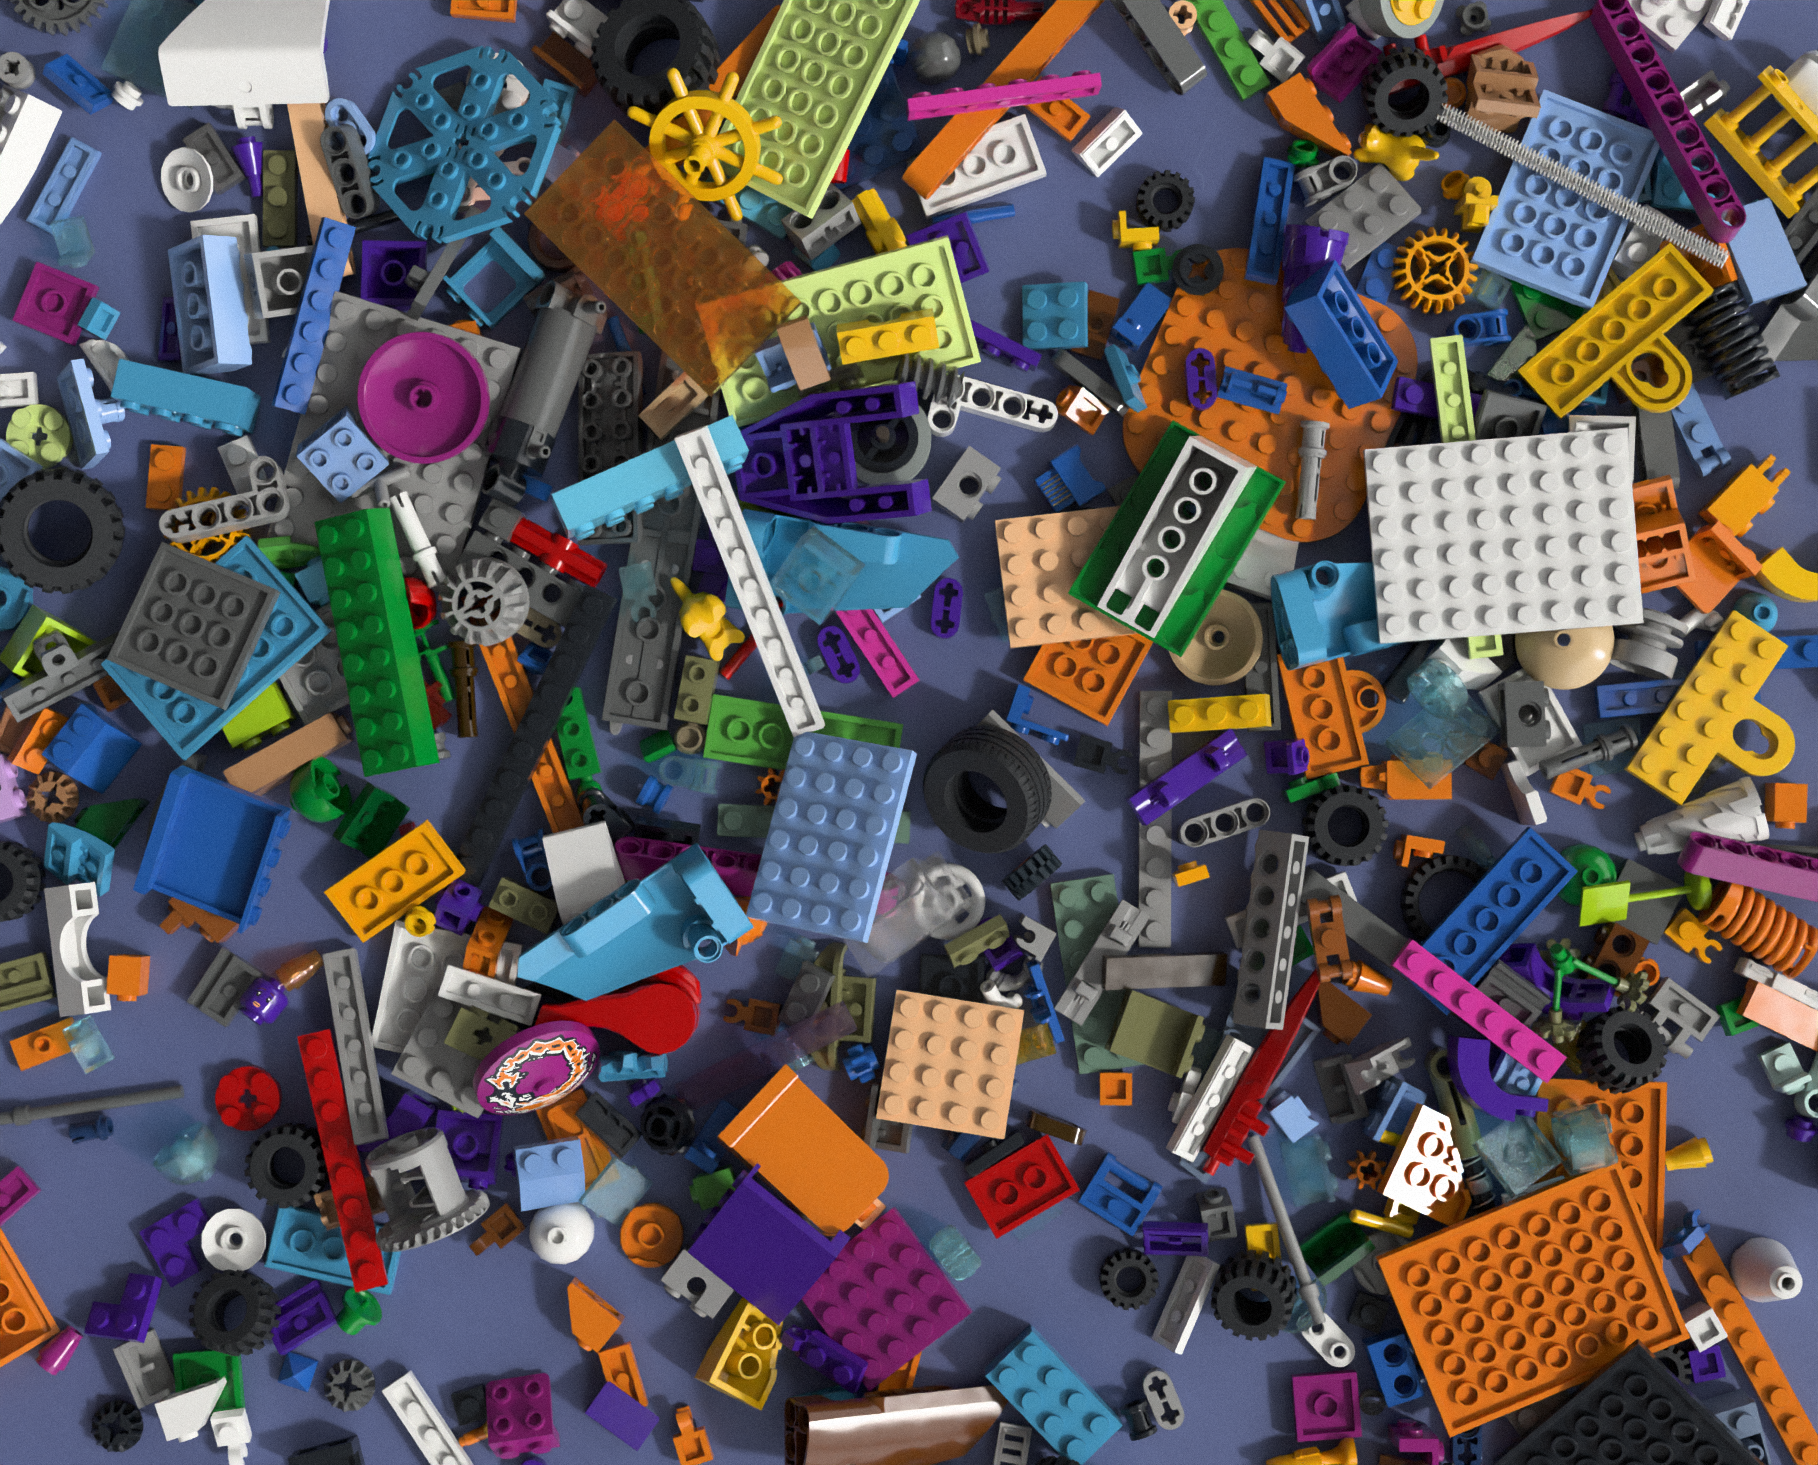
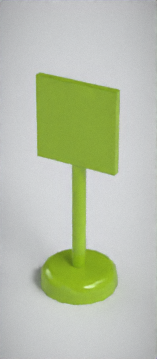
M1686 871L1684 886L1629 894L1631 884L1629 880L1582 887L1578 925L1580 927L1626 920L1628 902L1686 894L1689 904L1694 909L1707 910L1712 902L1711 883L1708 877Z

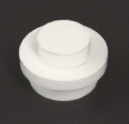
M117 81L114 84L115 90L112 96L121 105L133 111L136 106L143 104L144 101L140 97L142 92L129 81H125L124 84Z

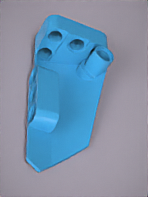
M1325 560L1314 565L1271 576V601L1275 629L1282 659L1289 671L1351 654L1352 656H1358L1407 643L1379 644L1372 562L1333 563ZM1317 570L1323 571L1327 575V585L1320 584L1317 581L1315 575Z
M695 843L642 880L633 879L623 884L519 955L517 977L558 989L588 1001L696 959L704 963L716 961L721 956L723 947L726 944H731L754 928V926L704 852ZM711 939L707 946L698 947L703 940Z

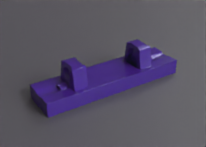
M1225 729L1126 798V801L1141 825L1147 826L1248 754L1238 741L1233 730ZM1205 756L1212 759L1216 765L1215 768H1211Z

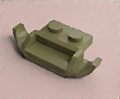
M830 943L814 962L817 966L836 975L810 1032L804 1034L810 1054L817 1065L823 1070L840 1071L837 1050L839 1046H842V1041L873 1042L876 978L846 975V969H843V958L848 949V943Z

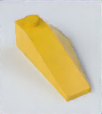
M742 1297L708 1348L694 1378L723 1394L758 1410H762L776 1382L778 1369H775L778 1349L781 1350L782 1347L780 1337L783 1321L780 1325H777Z

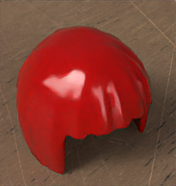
M403 577L413 629L426 627L437 613L435 593L432 588H428V584L425 581L414 577Z

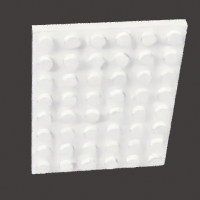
M1628 428L1376 448L1363 451L1379 644L1644 623Z

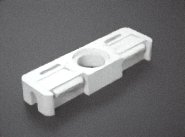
M1739 957L1733 970L1734 973L1747 979L1756 980L1818 1011L1817 991L1792 979H1788L1786 976L1761 966L1750 959Z

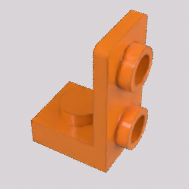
M485 906L467 944L463 969L495 978L500 952L514 919Z

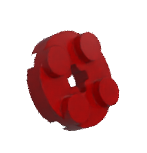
M254 1065L242 1066L221 1078L216 1089L215 1104L218 1114L225 1125L241 1131H253L267 1125L278 1113L282 1104V1090L276 1078H273L262 1067ZM245 1089H250L251 1095H256L257 1101L251 1102V1107H247L245 1102L241 1101V1096L245 1094Z

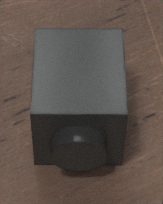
M493 498L478 525L512 544L513 542L510 539L514 529L522 518H527V516L519 510Z

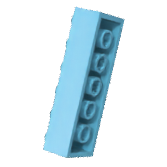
M733 415L708 425L726 474L728 475L741 469L749 450ZM674 440L551 494L552 505L568 539L576 537L578 541L594 534V529L597 526L605 523L607 527H611L625 520L623 516L635 510L636 514H640L653 508V503L660 498L665 497L666 501L681 496L684 494L683 490L685 487L692 485V482Z

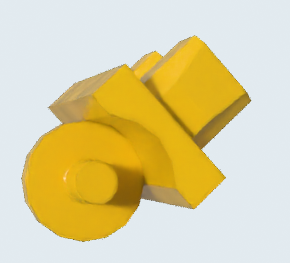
M1473 177L1466 182L1463 187V197L1454 207V215H1461V232L1480 233L1482 227L1488 225L1489 214L1498 206L1499 196H1491V185L1483 177Z

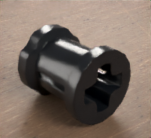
M1145 1398L1134 1400L1119 1408L1121 1414L1125 1415L1129 1425L1131 1441L1149 1437L1158 1430L1156 1425L1152 1424Z

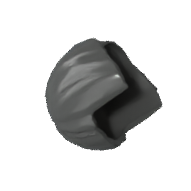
M930 31L924 33L921 37H917L911 45V51L909 52L910 64L913 67V71L917 73L916 80L922 85L931 86L950 80L960 67L961 55L955 40L940 31Z

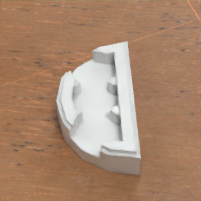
M91 339L79 344L112 392L119 359L129 361L127 355L117 345L105 340Z

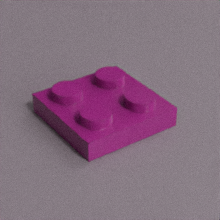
M36 262L12 320L76 346L83 329L78 326V323L92 297L96 298L99 287Z
M1355 1369L1291 1374L1297 1442L1362 1437L1358 1380Z

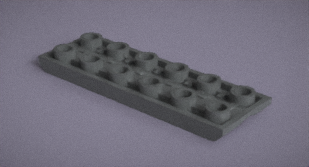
M639 351L588 354L579 376L578 482L643 454V421L638 416L643 411V360ZM635 510L625 514L623 516L625 520L616 525L607 527L604 523L594 529L595 533L582 540H578V545L640 543L643 535V513L636 514Z

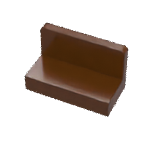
M554 31L540 48L536 45L532 47L531 52L535 60L567 85L575 87L577 92L584 98L587 97L598 83L591 60Z

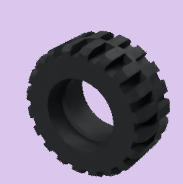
M623 0L620 2L622 6L617 10L612 8L606 15L607 21L599 24L596 30L599 37H594L591 46L594 52L591 56V64L595 70L594 75L612 102L626 115L629 107L636 106L658 116L662 108L676 97L667 78V71L670 68H676L679 71L688 92L710 90L709 85H714L717 80L718 73L715 68L720 66L717 40L702 14L698 12L697 8L690 1ZM666 38L680 41L676 57L664 70L649 76L632 74V67L637 55L648 44ZM680 113L679 115H677V116L674 117L673 119L675 120V119H677V118H680V117L683 116V114Z
M67 467L38 470L36 473L28 475L16 483L0 502V559L2 562L7 563L10 567L8 571L14 577L18 575L25 581L24 584L30 588L36 586L42 588V592L51 594L54 591H61L62 594H67L77 589L84 590L107 574L121 552L125 536V526H123L122 521L124 516L121 507L118 508L113 493L111 491L108 492L102 486L103 483L97 478L92 479L87 476L86 472L68 470ZM54 500L68 501L78 506L87 515L91 525V539L87 548L77 557L69 560H54L44 556L33 546L28 533L29 520L33 512L46 502Z

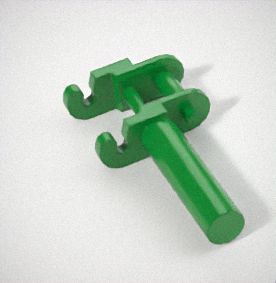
M437 619L431 621L426 627L416 629L414 634L415 638L421 637L426 649L421 652L418 650L419 660L421 661L422 656H426L427 664L444 703L456 699L438 654L450 648L447 644L433 650L430 648L425 636L427 629L440 624Z

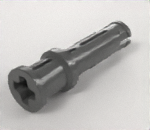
M1621 725L1619 730L1607 735L1603 733L1596 735L1593 738V742L1568 750L1549 759L1541 760L1539 762L1541 774L1546 780H1550L1555 776L1594 761L1608 762L1613 760L1615 755L1622 752L1637 751V737L1630 725Z

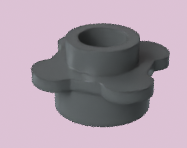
M1476 1L1468 6L1460 5L1456 9L1455 15L1460 19V33L1462 35L1470 36L1472 32H1487L1490 29L1491 21L1488 20L1487 6L1484 2ZM1475 16L1476 21H1471L1470 17Z

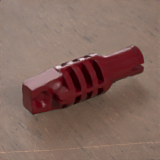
M956 0L955 19L992 25L1014 24L1015 20L1039 21L1044 12L1034 11H1043L1044 1Z

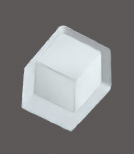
M1699 1301L1680 1312L1690 1340L1697 1351L1702 1352L1728 1337L1714 1310L1704 1302Z

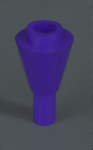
M255 136L236 139L237 145L232 146L231 149L245 177L248 179L251 197L263 196L260 178L262 173L263 142H256Z

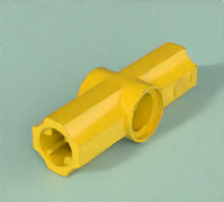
M874 188L858 194L851 200L866 230L865 235L875 254L907 246L905 243L907 242L899 224L894 217H890L883 201Z

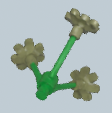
M1553 938L1546 941L1548 950H1541L1539 953L1542 960L1546 961V965L1554 971L1552 1007L1549 1008V1016L1539 1017L1538 1022H1533L1532 1031L1538 1033V1036L1541 1038H1548L1552 1035V1040L1556 1043L1563 1042L1564 1036H1575L1574 1023L1563 1020L1562 1008H1560L1563 976L1567 977V974L1571 972L1577 973L1581 969L1612 984V987L1621 994L1617 999V1004L1633 1013L1637 1008L1636 1002L1641 1005L1647 998L1642 991L1647 990L1649 987V980H1646L1648 973L1639 971L1637 974L1629 972L1625 979L1621 977L1614 978L1578 960L1581 957V951L1578 948L1570 949L1572 944L1570 939L1562 938L1560 944Z

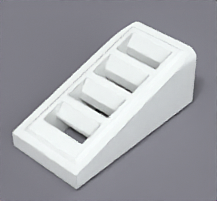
M1000 1421L992 1465H1000L1001 1461L1026 1465L1032 1427ZM1005 1434L1023 1437V1442L1004 1440ZM1003 1448L1021 1451L1020 1456L1002 1453Z

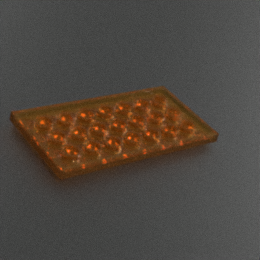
M615 119L524 213L710 397L776 331V325L784 323L802 304L778 278Z

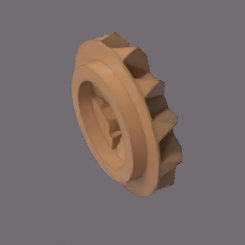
M44 773L37 776L33 783L28 786L29 792L26 800L29 803L30 812L38 817L40 821L49 823L62 822L68 819L77 809L79 803L78 788L75 782L63 773ZM56 788V796L64 803H51L48 806V798L42 792H52Z

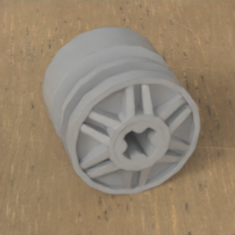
M1643 608L1644 623L1618 625L1615 627L1619 632L1628 636V638L1615 639L1614 651L1609 662L1611 665L1654 679L1672 680L1678 659L1665 650L1666 648L1683 647L1684 642L1675 636H1685L1689 627L1685 623L1672 618V616L1666 613Z

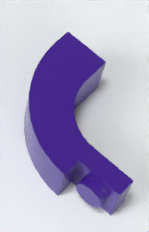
M1512 943L1499 957V960L1550 996L1551 1002L1546 1004L1541 1010L1549 1015V1008L1552 1007L1554 971L1542 960L1535 943ZM1563 976L1560 996V1008H1562L1563 1019L1581 1021L1584 1012H1608L1616 989L1612 987V984L1602 979H1573Z
M1454 1035L1448 1036L1447 1060L1449 1072L1455 1087L1471 1106L1489 1116L1515 1122V1114L1535 1117L1536 1111L1547 1112V1098L1506 1093L1495 1084L1489 1071L1490 1040Z
M409 1090L403 1095L393 1113L386 1118L389 1139L358 1145V1151L371 1152L395 1137L422 1129L438 1106Z

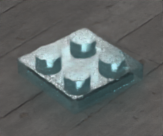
M1515 1114V1122L1505 1120L1472 1144L1511 1199L1563 1161L1530 1116Z

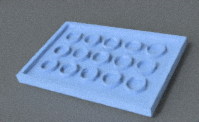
M1544 89L1539 99L1541 108L1538 117L1531 118L1522 139L1521 147L1526 144L1525 148L1529 146L1528 151L1530 148H1533L1532 152L1537 150L1535 154L1538 151L1540 152L1539 156L1542 153L1544 154L1542 158L1547 155L1546 160L1551 157L1550 161L1554 159L1553 164L1558 161L1557 165L1562 163L1561 167L1565 165L1564 169L1568 166V171L1572 168V172L1574 170L1576 173L1579 172V176L1583 174V177L1587 176L1586 180L1588 178H1591L1590 181L1593 179V184L1595 182H1598L1597 185L1600 183V188L1604 185V189L1608 187V191L1612 189L1611 193L1615 191V195L1619 193V196L1623 195L1622 199L1624 197H1627L1626 200L1629 198V203L1632 200L1634 201L1633 204L1637 202L1660 148L1652 131ZM1514 160L1500 191L1498 206L1489 217L1488 225L1483 231L1470 263L1477 264L1478 267L1590 310L1596 302L1630 218L1626 220V216L1622 218V215L1619 216V212L1615 214V211H1609L1608 207L1606 209L1604 206L1601 207V203L1598 205L1597 202L1590 201V198L1586 199V196L1583 197V194L1580 196L1579 192H1573L1572 188L1570 190L1568 187L1565 188V184L1561 186V183L1554 182V179H1548L1547 175L1545 177L1543 174L1540 175V171L1537 173L1536 170L1529 169V166H1523L1522 162L1519 164L1518 161Z
M805 732L794 737L746 916L759 921L868 943L917 753L913 750L812 732Z

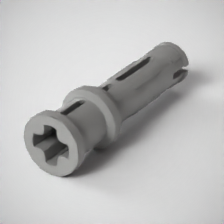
M1306 420L1301 421L1300 425L1303 428L1302 447L1298 448V454L1302 459L1295 518L1316 520L1320 467L1322 459H1325V456H1327L1324 444L1326 430L1329 429L1330 423Z

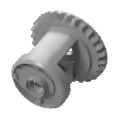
M429 1127L411 1131L381 1144L368 1154L365 1164L370 1176H373L390 1220L384 1223V1226L379 1229L375 1237L379 1250L399 1252L430 1244L468 1226L482 1216L489 1208L490 1201L486 1193L479 1189H463L447 1148L448 1143L443 1130ZM424 1179L426 1185L415 1195L411 1181Z

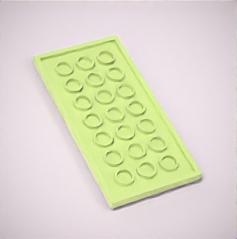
M920 0L783 1L735 100L745 108L754 122L776 115L781 118L782 124L779 128L759 134L761 152L758 163L782 174L783 181L779 185H774L753 175L747 186L813 219ZM726 119L720 133L735 129L736 127ZM743 140L724 146L745 157ZM719 159L726 175L732 177L740 170Z
M948 235L697 303V309L729 416L733 415L738 427L759 422L811 394L898 383L896 380L893 382V377L901 355L843 365L837 337L838 324L867 319L871 323L886 322L899 318L901 313L933 308L939 348L909 353V361L915 354H920L921 365L924 364L927 358H932L934 369L940 362H944L946 371H949L952 366L960 368L981 362ZM807 315L809 322H814L827 350L831 370L829 371L831 380L800 390L798 385L795 384L788 389L772 393L769 389L765 373L755 355L753 346L777 337L776 325Z

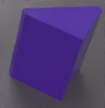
M362 240L361 299L400 311H408L417 296V291L405 284L404 280L413 265L427 271L428 243L426 241Z

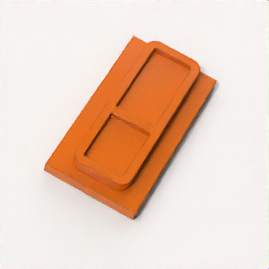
M580 1088L561 1100L536 1110L548 1140L577 1136L580 1139L585 1172V1192L620 1177L609 1149L573 1117L587 1100L584 1089Z

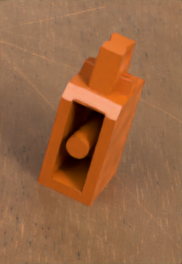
M1410 754L1390 755V761H1381L1380 765L1359 768V787L1382 790V794L1388 800L1452 799V761H1442V754H1422L1423 761H1410Z

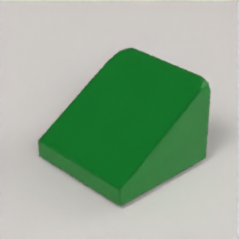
M661 730L639 742L643 758L648 763L663 758L677 749L669 730Z

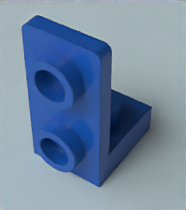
M1147 283L1122 318L1120 317L1115 323L1110 335L1136 353L1167 311L1172 299L1152 284Z
M1018 684L1005 722L1011 723V728L1014 731L1028 735L1029 730L1041 733L1040 740L1054 745H1059L1060 740L1067 742L1069 735L1021 719L1022 713L1029 714L1034 697L1029 695L1030 687Z
M722 1099L684 1157L712 1175L726 1152V1149L717 1142V1137L741 1110Z

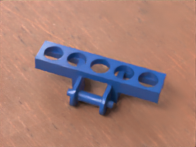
M1036 960L1028 962L1026 964L1034 987L1028 986V989L1023 994L1031 1000L1033 1008L1029 1010L1036 1023H1047L1051 1038L1056 1044L1065 1041L1040 965ZM1042 996L1045 1006L1039 1005L1037 998Z

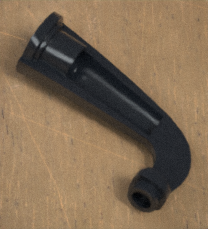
M1432 369L1420 381L1434 384ZM1467 369L1470 393L1483 394L1488 383V377L1483 376L1484 372H1473ZM1401 412L1385 448L1428 444L1434 419Z

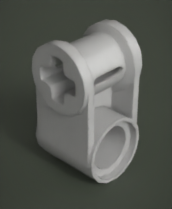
M1342 155L1297 173L1293 176V180L1299 183L1305 197L1303 203L1305 207H1308L1350 187L1357 176L1358 168L1354 159ZM1339 166L1344 167L1348 170L1350 176L1346 180H1340L1334 175L1333 169Z

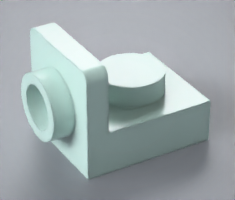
M1790 1042L1781 1043L1757 1055L1775 1091L1786 1093L1787 1095L1795 1094L1805 1088V1083L1812 1080L1810 1074L1803 1071Z

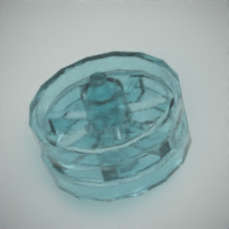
M1427 659L1408 676L1407 684L1414 699L1423 709L1439 719H1448L1458 708L1467 702L1468 693L1461 678L1450 667L1439 660Z

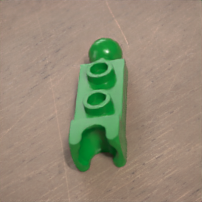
M575 687L572 693V702L566 706L556 728L569 780L580 778L581 783L577 788V796H579L587 788L602 790L601 785L593 780L592 777L594 774L602 773L583 692L581 687Z

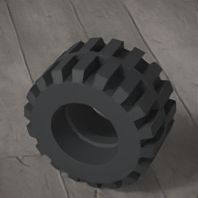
M1402 46V52H1398L1396 47L1389 49L1390 55L1384 57L1383 53L1376 57L1379 62L1376 65L1370 63L1367 67L1370 74L1363 75L1362 83L1365 86L1361 88V96L1364 99L1363 104L1375 125L1378 124L1383 132L1387 133L1390 131L1392 136L1399 137L1401 132L1404 133L1405 137H1411L1415 130L1421 134L1426 131L1424 126L1427 124L1433 126L1437 122L1435 119L1437 114L1442 116L1445 109L1441 103H1447L1448 95L1445 90H1448L1447 83L1433 59L1428 54L1425 56L1422 50L1416 48L1412 52L1410 47ZM1406 79L1420 81L1419 91L1411 101L1401 105L1388 103L1389 93L1397 83Z
M1347 785L1324 790V792L1312 798L1313 802L1308 804L1305 809L1307 811L1306 817L1302 819V824H1305V831L1302 832L1303 836L1309 837L1308 847L1316 853L1318 858L1333 865L1356 866L1360 865L1361 862L1371 860L1374 853H1379L1382 849L1380 845L1382 841H1386L1388 835L1385 834V827L1389 826L1388 820L1384 818L1386 811L1384 807H1380L1378 804L1379 799L1376 796L1370 795L1369 791L1363 788ZM1344 806L1356 810L1362 821L1360 836L1349 845L1336 843L1328 832L1330 815L1335 809Z
M0 841V863L7 866L13 876V888L10 894L4 900H0V922L19 919L23 917V914L33 911L35 908L32 905L40 903L42 896L38 895L39 891H44L46 883H41V877H46L45 870L38 869V865L42 864L39 857L33 858L31 855L34 851L30 848H22L23 844L18 842Z
M1620 1006L1613 1007L1608 1012H1603L1585 1023L1586 1026L1580 1029L1578 1034L1581 1037L1576 1039L1575 1044L1576 1047L1580 1048L1576 1052V1058L1582 1061V1065L1579 1066L1581 1071H1586L1589 1074L1587 1079L1591 1083L1597 1082L1599 1089L1603 1091L1609 1089L1612 1094L1628 1093L1653 1081L1654 1078L1662 1073L1661 1068L1665 1067L1667 1062L1663 1056L1668 1054V1047L1663 1046V1041L1666 1038L1664 1033H1659L1658 1028L1660 1026L1656 1021L1652 1023L1649 1020L1651 1016L1648 1013L1640 1014L1639 1008H1636L1631 1013ZM1614 1037L1620 1040L1626 1047L1629 1063L1617 1053L1614 1046Z
M285 1123L263 1133L256 1142L252 1143L249 1148L251 1153L246 1155L245 1163H249V1167L244 1169L245 1177L250 1176L251 1182L247 1184L250 1190L254 1187L256 1188L258 1193L255 1196L259 1200L267 1199L266 1204L272 1207L278 1204L279 1208L287 1209L290 1206L294 1208L314 1198L315 1194L320 1193L325 1188V1183L329 1182V1175L321 1140L316 1135L318 1130L315 1128L307 1129L305 1128L306 1124L302 1123L296 1125ZM289 1147L296 1150L302 1156L305 1163V1173L300 1182L289 1183L277 1175L274 1169V1156L278 1149Z
M1249 1250L1246 1255L1243 1251L1235 1254L1234 1258L1230 1256L1225 1260L1224 1265H1221L1211 1294V1308L1215 1309L1214 1316L1216 1320H1222L1221 1326L1225 1330L1230 1328L1233 1330L1232 1335L1239 1337L1240 1334L1246 1336L1245 1340L1252 1341L1253 1337H1258L1259 1341L1267 1339L1268 1334L1273 1338L1279 1334V1330L1283 1331L1287 1327L1296 1300L1297 1288H1295V1276H1290L1291 1269L1288 1265H1281L1282 1259L1277 1256L1273 1259L1269 1257V1252L1263 1251L1262 1254H1256V1250ZM1253 1288L1264 1293L1269 1300L1265 1302L1251 1301L1244 1297L1239 1290Z
M228 1269L223 1270V1274L218 1272L212 1274V1281L204 1280L200 1284L203 1288L201 1292L195 1291L192 1297L196 1299L195 1305L189 1306V1312L194 1314V1317L189 1319L190 1326L197 1328L192 1333L197 1339L202 1340L201 1344L205 1347L231 1356H240V1354L247 1356L253 1354V1348L257 1350L262 1349L265 1346L263 1341L273 1338L274 1334L271 1333L273 1327L278 1328L280 1322L275 1319L276 1314H281V1307L275 1305L279 1298L276 1293L271 1292L273 1287L263 1281L264 1279L241 1270L234 1271ZM243 1295L247 1304L245 1318L238 1327L228 1331L224 1325V1311L232 1299Z

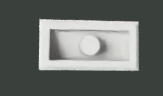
M1115 107L1071 151L1098 178L1143 133L1126 110Z

